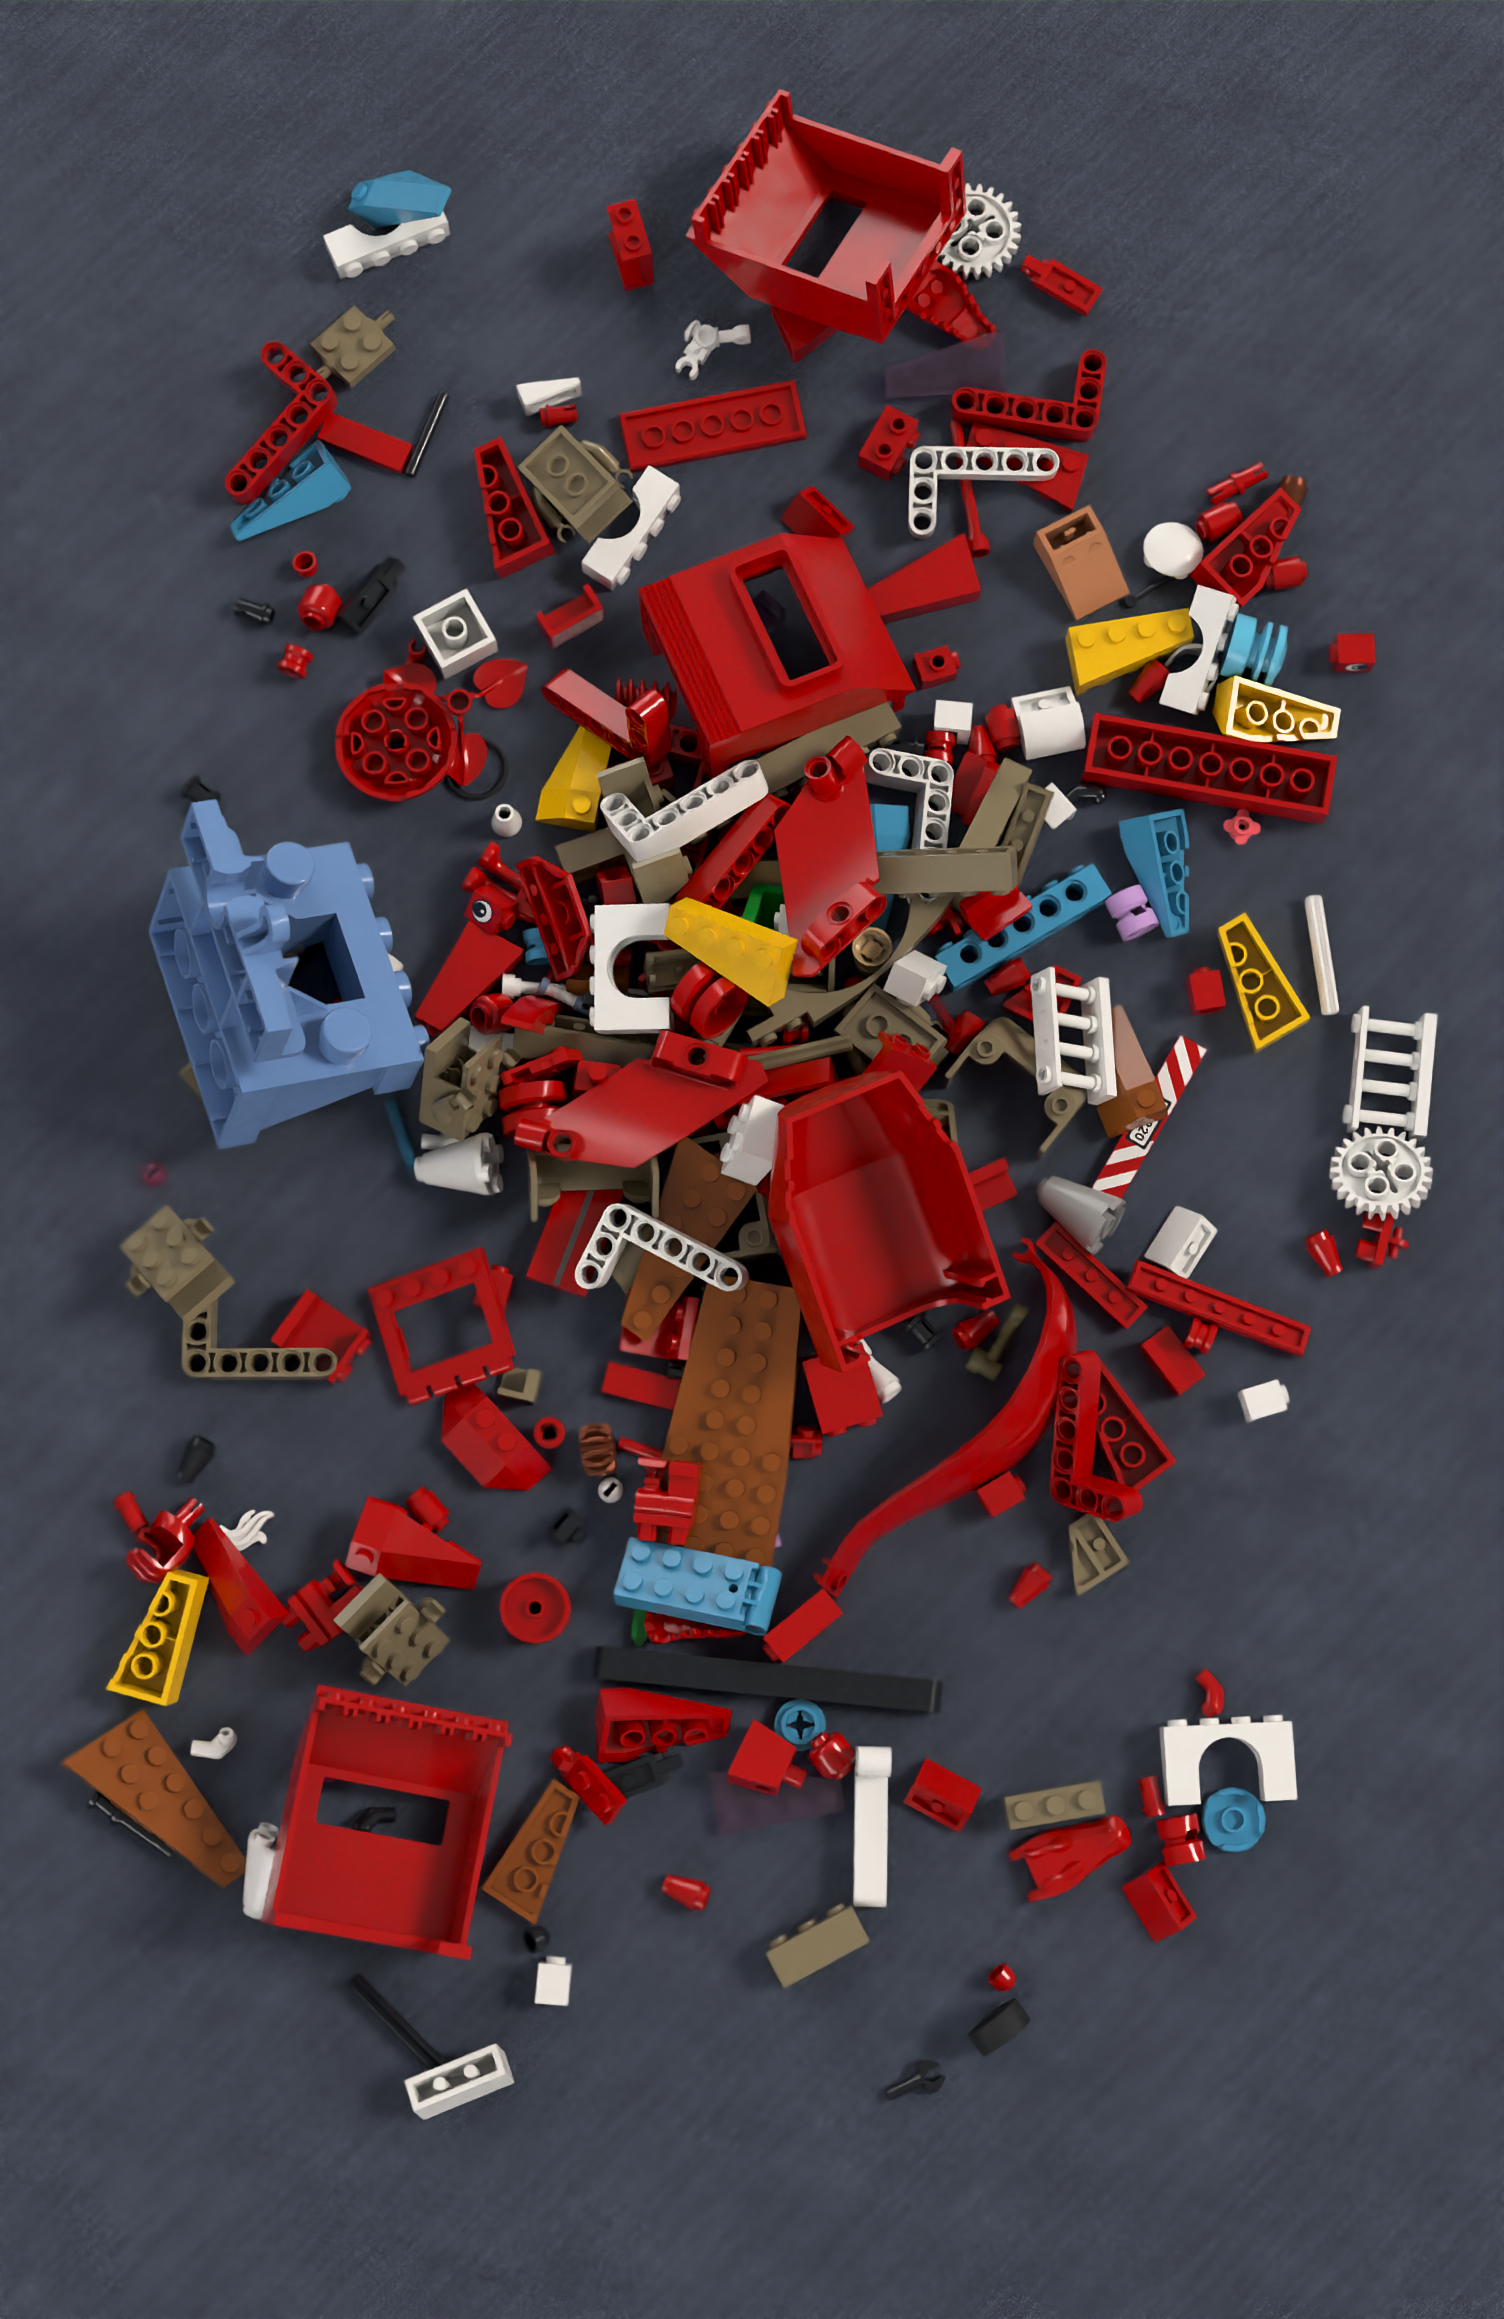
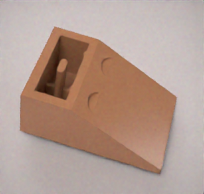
M1090 505L1036 532L1033 546L1076 621L1130 594L1105 531Z

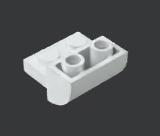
M1071 686L1011 698V707L1015 711L1021 735L1019 740L1026 760L1085 748L1086 740L1083 717L1079 702L1075 701Z

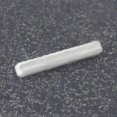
M1311 895L1306 897L1304 902L1321 1012L1323 1015H1334L1339 1012V1004L1321 895Z

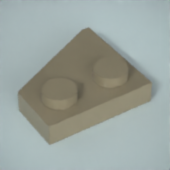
M1086 1514L1067 1526L1074 1587L1077 1596L1130 1563L1102 1518Z

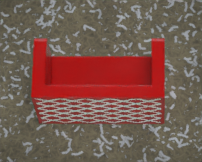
M588 583L583 586V594L545 616L541 611L535 614L537 625L552 649L605 619L604 608Z

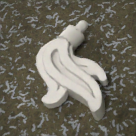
M250 1510L241 1517L235 1530H228L223 1525L219 1527L235 1547L242 1551L255 1542L260 1541L262 1544L267 1542L266 1535L260 1529L268 1519L275 1516L273 1512L262 1511L251 1519V1516L256 1512L255 1510Z

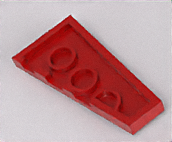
M973 422L966 447L1047 448L1056 452L1059 457V467L1052 479L1047 481L1015 482L1022 486L1030 487L1037 491L1039 496L1048 501L1050 499L1063 506L1062 509L1072 514L1089 454ZM987 457L977 459L990 468L993 466L991 460ZM1015 457L1008 459L1006 462L1007 467L1012 471H1018L1023 467L1021 460ZM1041 458L1036 462L1037 467L1041 471L1047 472L1053 468L1052 462L1047 458Z

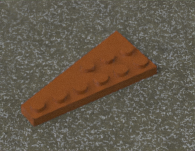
M686 1137L678 1142L659 1201V1218L656 1219L715 1249L755 1195L758 1188L752 1184L722 1174L723 1162ZM651 1227L647 1241L652 1240L654 1237L653 1227ZM677 1238L673 1239L669 1245L670 1251L674 1256H678L682 1251V1244ZM644 1249L621 1324L642 1340L648 1342L695 1275ZM705 1253L700 1254L697 1259V1265L700 1269L709 1258Z
M144 1709L61 1762L60 1765L68 1771L74 1772L90 1788H95L108 1798L111 1804L149 1833H153L163 1840L166 1846L174 1852L180 1853L192 1863V1866L221 1888H225L245 1874V1857Z

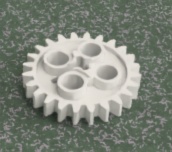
M966 184L967 213L958 225V231L953 233L937 261L943 260L942 264L946 267H952V270L956 273L962 271L964 280H967L969 273H974L975 279L979 280L980 273L983 271L990 278L992 268L1001 272L1002 262L1010 264L1012 258L1010 254L1016 255L1018 249L1016 244L1020 243L1021 235L1018 234L1021 229V223L1015 222L1018 218V212H1010L1012 202L1002 203L1003 193L994 197L992 196V187L984 193L982 192L981 184H978L976 191H972L970 185ZM972 209L980 210L982 214L975 216L972 215L969 211ZM996 232L1000 237L991 238L987 233ZM966 248H971L975 250L976 253L973 255H968L964 253L963 250Z
M1380 1126L1377 1127L1376 1134H1372L1368 1128H1365L1364 1136L1362 1137L1358 1133L1353 1132L1352 1141L1344 1138L1342 1148L1336 1147L1335 1156L1331 1158L1329 1178L1333 1179L1331 1188L1338 1190V1200L1346 1198L1345 1208H1350L1353 1205L1357 1206L1356 1215L1361 1214L1365 1210L1368 1211V1219H1372L1375 1213H1379L1382 1221L1385 1220L1386 1213H1391L1394 1219H1398L1399 1210L1409 1215L1411 1206L1419 1208L1421 1199L1426 1200L1428 1189H1431L1433 1168L1430 1167L1431 1158L1424 1157L1425 1147L1415 1149L1417 1139L1405 1141L1406 1132H1402L1398 1137L1394 1136V1128H1390L1387 1134H1383ZM1384 1153V1154H1389V1155H1391V1156L1387 1157V1156H1382L1381 1154ZM1354 1167H1362L1364 1170H1357ZM1402 1176V1177H1406V1178H1408V1179H1407V1180H1402V1179H1399L1398 1177ZM1371 1190H1378L1382 1193H1374Z

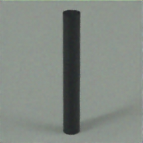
M438 392L404 472L405 475L411 478H415L448 402L449 396L447 394Z

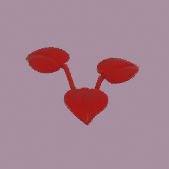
M514 659L490 660L482 664L473 676V682L480 692L468 693L464 689H455L449 695L438 696L443 702H447V709L450 714L458 718L457 750L447 775L460 786H467L472 783L481 773L487 759V746L482 736L478 733L464 735V716L471 710L472 699L485 696L486 702L496 709H507L514 706L524 691L528 670L526 663ZM407 663L383 671V682L385 685L407 682L424 687L432 693L436 689V678L433 672L425 665Z

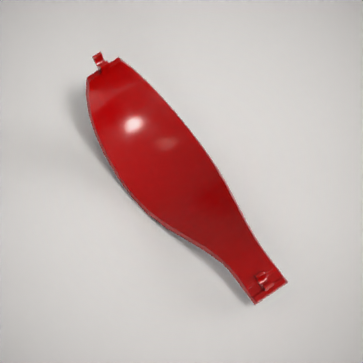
M1022 1237L1020 1240L1024 1246L1028 1247V1251L1025 1254H1018L1013 1251L1012 1255L1017 1262L1021 1264L1028 1263L1035 1267L1043 1277L1047 1289V1312L1040 1341L1026 1374L1008 1403L981 1432L957 1452L886 1499L862 1518L843 1539L832 1559H822V1562L828 1566V1569L823 1576L814 1572L813 1577L817 1580V1584L832 1596L838 1598L863 1555L878 1539L907 1522L978 1490L1017 1466L1043 1440L1054 1422L1060 1361L1068 1355L1077 1353L1078 1335L1074 1308L1064 1286L1057 1276L1036 1255V1247L1030 1239Z

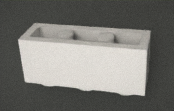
M496 2043L404 2080L413 2111L423 2120L515 2083L506 2054Z

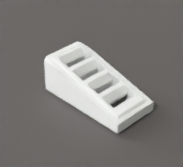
M578 377L516 385L518 398L526 416L538 413L539 408H545L547 404L549 407H554L582 395L581 383Z

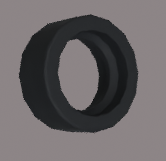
M1013 1998L982 2019L970 2030L967 2036L980 2054L985 2057L1015 2037L1028 2025L1031 2018L1017 1999Z

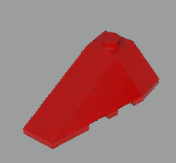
M1280 487L1206 556L1189 576L1198 585L1235 596L1237 598L1235 603L1239 604L1241 609L1263 588L1267 580L1266 578L1275 564L1301 508Z
M368 1496L350 1544L345 1567L374 1577L380 1573L388 1579L475 1589L483 1561L453 1541L443 1540L431 1532L432 1527L426 1523L421 1525L407 1516L408 1511L399 1505Z
M211 1517L193 1534L195 1537L193 1550L204 1576L209 1577L208 1586L228 1634L244 1654L249 1656L289 1615V1612Z
M633 1688L600 1689L596 1706L597 1763L630 1762L639 1759L638 1754L657 1750L658 1753L668 1752L667 1747L681 1743L692 1746L727 1737L732 1714L731 1709Z

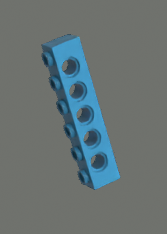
M1092 863L1086 868L1083 864L1077 866L1067 874L1069 878L1060 883L1057 880L1048 883L1041 889L1043 893L1035 898H1032L1031 895L1026 896L1032 903L1033 908L1017 920L1025 921L1029 926V930L1018 932L1013 927V923L995 935L1001 938L1003 942L1001 947H991L987 941H982L972 929L964 933V939L955 945L952 942H948L936 951L938 955L935 956L934 960L947 966L943 976L947 977L946 984L952 994L1006 963L1010 958L1018 956L1104 905V902L1112 896V893L1094 864ZM1070 889L1077 890L1081 895V899L1079 901H1071L1066 897L1065 892ZM1050 905L1055 910V915L1046 917L1041 914L1039 907ZM964 951H971L976 955L977 960L973 963H966L961 959L960 954Z

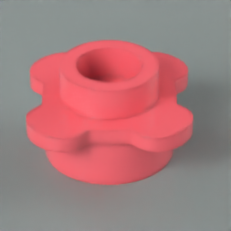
M1246 809L1238 810L1237 815L1231 820H1226L1223 825L1224 830L1229 832L1230 837L1238 845L1246 844L1252 835H1257L1260 832V824L1254 822L1249 817V811ZM1239 825H1244L1245 829L1241 830Z

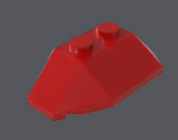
M532 856L517 863L516 866L556 982L577 974L591 940L592 931L572 874L538 856Z
M460 1383V1389L452 1391L445 1396L441 1441L483 1488L530 1491L553 1470L476 1384L464 1387Z

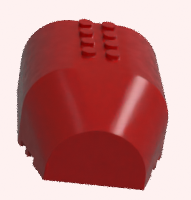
M901 1070L876 1071L830 1084L792 1101L777 1114L767 1215L819 1362L825 1367L842 1373L871 1361L869 1354L851 1348L855 1343H859L858 1341L909 1317L932 1308L950 1304H963L985 1310L1011 1298L961 1150L955 1141L950 1140L943 1131L940 1121L930 1114L923 1104L924 1100Z

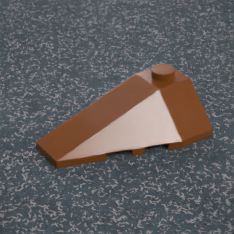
M1122 1005L1111 1008L1117 1097L1097 1105V1112L1108 1139L1167 1117L1165 1101Z

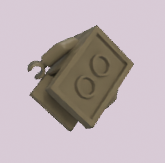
M562 425L518 466L519 470L534 486L531 490V496L536 512L551 528H556L559 540L564 543L567 542L560 535L561 530L564 528H569L574 535L576 530L590 543L633 502L621 489L625 487L618 481V476L621 473H626L633 480L631 472L626 469H620L618 466L619 462L604 446L588 440L578 442ZM558 512H559L572 526L567 525V524L564 525V524L562 523V521H561V520H562V517L558 514Z
M874 983L857 1003L853 1002L845 1008L842 1014L845 1018L834 1031L836 1036L850 1035L853 1049L845 1052V1056L856 1076L863 1074L883 1047V1044L877 1037L880 1031L890 1035L897 1033L912 1045L916 1043L923 1045L930 1051V1058L938 1068L949 1055V1051L944 1048L947 1038L931 1026L934 1025L936 1029L943 1031L942 1023L930 1021V1015L920 1005L906 1006L896 1000V996L889 995Z
M461 1017L425 1048L419 1122L459 1141H462L471 1132H475L484 1119L488 1116L491 1117L495 1113L498 1106V1100L496 1099L497 1088L501 1081L499 1069L505 1066L510 1070L522 1059L521 1055L513 1047H509L504 1052L501 1050L503 1037L498 1034L480 1051L468 1047L471 1022Z
M167 1204L119 1245L133 1263L130 1268L131 1278L125 1284L130 1292L138 1298L140 1294L144 1293L152 1285L165 1302L168 1301L187 1324L236 1282L202 1243L203 1239L207 1238L215 1229L204 1217L198 1220L187 1218L182 1221Z
M380 1573L334 1619L340 1628L360 1644L359 1648L368 1655L361 1661L362 1672L359 1675L372 1687L386 1673H390L406 1687L411 1680L419 1676L421 1670L434 1657L442 1652L444 1646L450 1641L435 1624L446 1610L434 1598H422L419 1601L418 1607Z

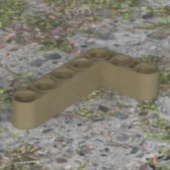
M1004 758L959 848L996 847L1016 807L1024 783L1029 781L1032 769ZM954 892L955 896L950 906L953 911H958L961 914L959 901L967 896H961L960 892Z
M217 1299L189 1324L183 1320L182 1367L185 1373L195 1379L323 1380L327 1379L335 1371L340 1361L338 1355L326 1348H217ZM205 1325L207 1330L206 1336L202 1340L195 1341L193 1337L195 1328ZM203 1356L206 1360L205 1368L200 1372H194L192 1367L193 1361ZM235 1356L237 1367L232 1372H226L224 1370L225 1360L228 1357ZM262 1356H267L269 1360L267 1369L263 1372H257L255 1369L256 1360ZM292 1356H298L301 1362L299 1368L294 1372H288L286 1368L288 1359ZM323 1356H330L332 1359L330 1369L320 1372L317 1366L318 1361Z

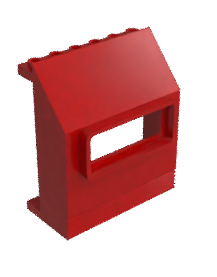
M779 89L774 98L767 102L759 120L752 124L750 133L745 141L738 145L730 163L723 167L721 176L715 185L708 189L706 198L701 206L694 210L691 217L692 226L685 237L750 298L846 333L856 334L858 337L862 336L864 339L873 340L881 345L967 213L962 151L951 147L942 163L937 164L794 115L790 92ZM835 199L863 209L819 278L786 267V264L829 200Z
M779 533L638 589L642 633L653 656L662 653L699 732L700 759L710 780L722 774L723 767L886 702L891 701V708L894 713L900 711L905 707V696L916 691L843 539ZM782 568L829 664L825 668L794 680H789L744 585L748 581Z
M318 1684L293 1761L261 1922L470 1960L472 1947L466 1945L504 1748L511 1747L513 1734L507 1733L509 1721ZM328 1777L447 1800L449 1805L441 1844H428L317 1823L316 1815L324 1778Z

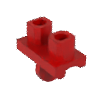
M1368 1211L1364 1213L1361 1229L1376 1232L1374 1242L1359 1239L1354 1256L1369 1262V1268L1378 1269V1266H1383L1387 1246L1390 1247L1387 1257L1391 1259H1397L1399 1249L1408 1250L1409 1242L1401 1239L1403 1228L1394 1227L1392 1237L1390 1236L1394 1222L1391 1213H1386L1384 1221L1381 1220L1379 1213H1375L1372 1219H1368Z

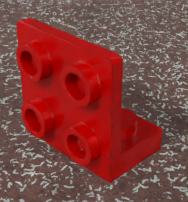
M632 1289L628 1290L626 1305ZM680 1297L648 1342H645L622 1325L619 1350L665 1360L688 1361L700 1298Z

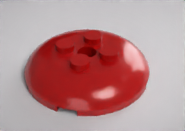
M407 682L389 685L383 683L363 691L345 708L335 732V754L339 767L345 777L360 792L383 801H406L429 792L446 776L453 764L457 750V731L452 715L446 705L438 696L426 688ZM395 740H404L403 748H390Z

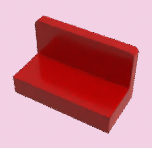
M814 486L798 492L781 516V520L797 535L843 539L849 536L855 528Z
M969 751L965 753L953 780L951 811L962 815L961 822L970 826L1000 765Z
M1018 884L1006 895L997 896L991 895V891H979L978 895L967 896L959 901L962 919L984 942L1033 908L1032 903L1018 889Z
M1004 1157L969 1173L982 1212L1017 1195L1015 1186L1008 1174L1010 1168Z
M1169 1326L1163 1328L1138 1347L1176 1398L1205 1377L1203 1369Z
M926 1758L903 1802L960 1833L971 1816L982 1789Z
M1164 1861L1155 1864L1144 1874L1122 1886L1123 1892L1154 1942H1158L1183 1930L1197 1918L1196 1913L1168 1867L1165 1866Z

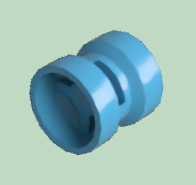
M538 928L522 932L523 942L527 945L528 949L525 952L526 964H549L550 962Z

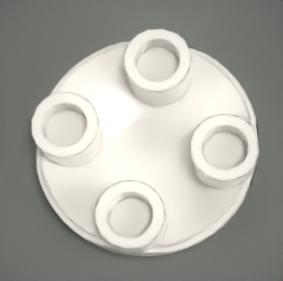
M1174 522L1159 524L1149 531L1144 540V563L1164 575L1173 576L1176 579H1185L1202 561L1203 545L1200 538L1192 529L1183 524Z

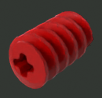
M617 677L615 700L626 708L629 707L648 690L645 680L642 679L638 688H635L633 678H629L626 687L622 686L621 678ZM653 681L650 689L655 690L663 697L667 704L669 721H672L677 712L679 688L676 686L675 690L671 691L669 682H666L663 689L659 690L657 681Z

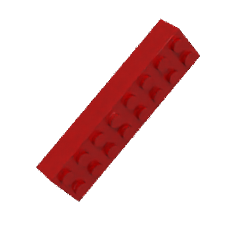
M1094 713L1090 725L1081 781L1097 782L1104 786L1232 809H1246L1249 812L1322 825L1329 813L1338 756Z

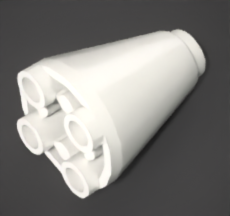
M487 1132L479 1133L462 1141L426 1152L422 1157H416L414 1163L415 1176L418 1182L424 1181L428 1185L482 1195H493L503 1190V1179L501 1174H499V1163L504 1161V1151L501 1144H495L492 1134Z
M265 1822L260 1823L258 1829H253L248 1837L243 1904L245 1905L243 1912L259 1920L262 1918L279 1834L278 1828L275 1825Z

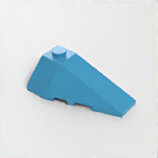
M1183 808L1119 821L1120 838L1123 842L1124 852L1166 937L1189 933V896L1184 891V878L1189 877V866L1184 865V850L1189 849V836Z

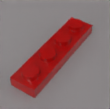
M1057 1221L1034 1244L1125 1331L1148 1308L1135 1294L1125 1291L1126 1285L1096 1257L1087 1252Z

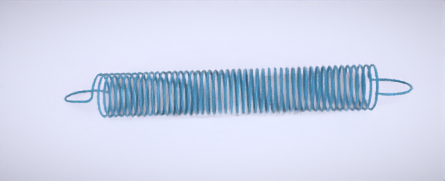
M387 1101L394 1108L391 1111L388 1109L390 1107L385 1106L387 1107L386 1110H388V1117L394 1118L393 1116L398 1118L396 1119L399 1121L397 1122L398 1124L391 1121L407 1171H411L409 1168H414L412 1165H414L415 1160L413 1159H416L414 1151L412 1150L408 1135H405L407 1132H404L406 1129H403L405 1126H402L404 1123H402V1117L399 1116L400 1112L397 1103L393 1104Z

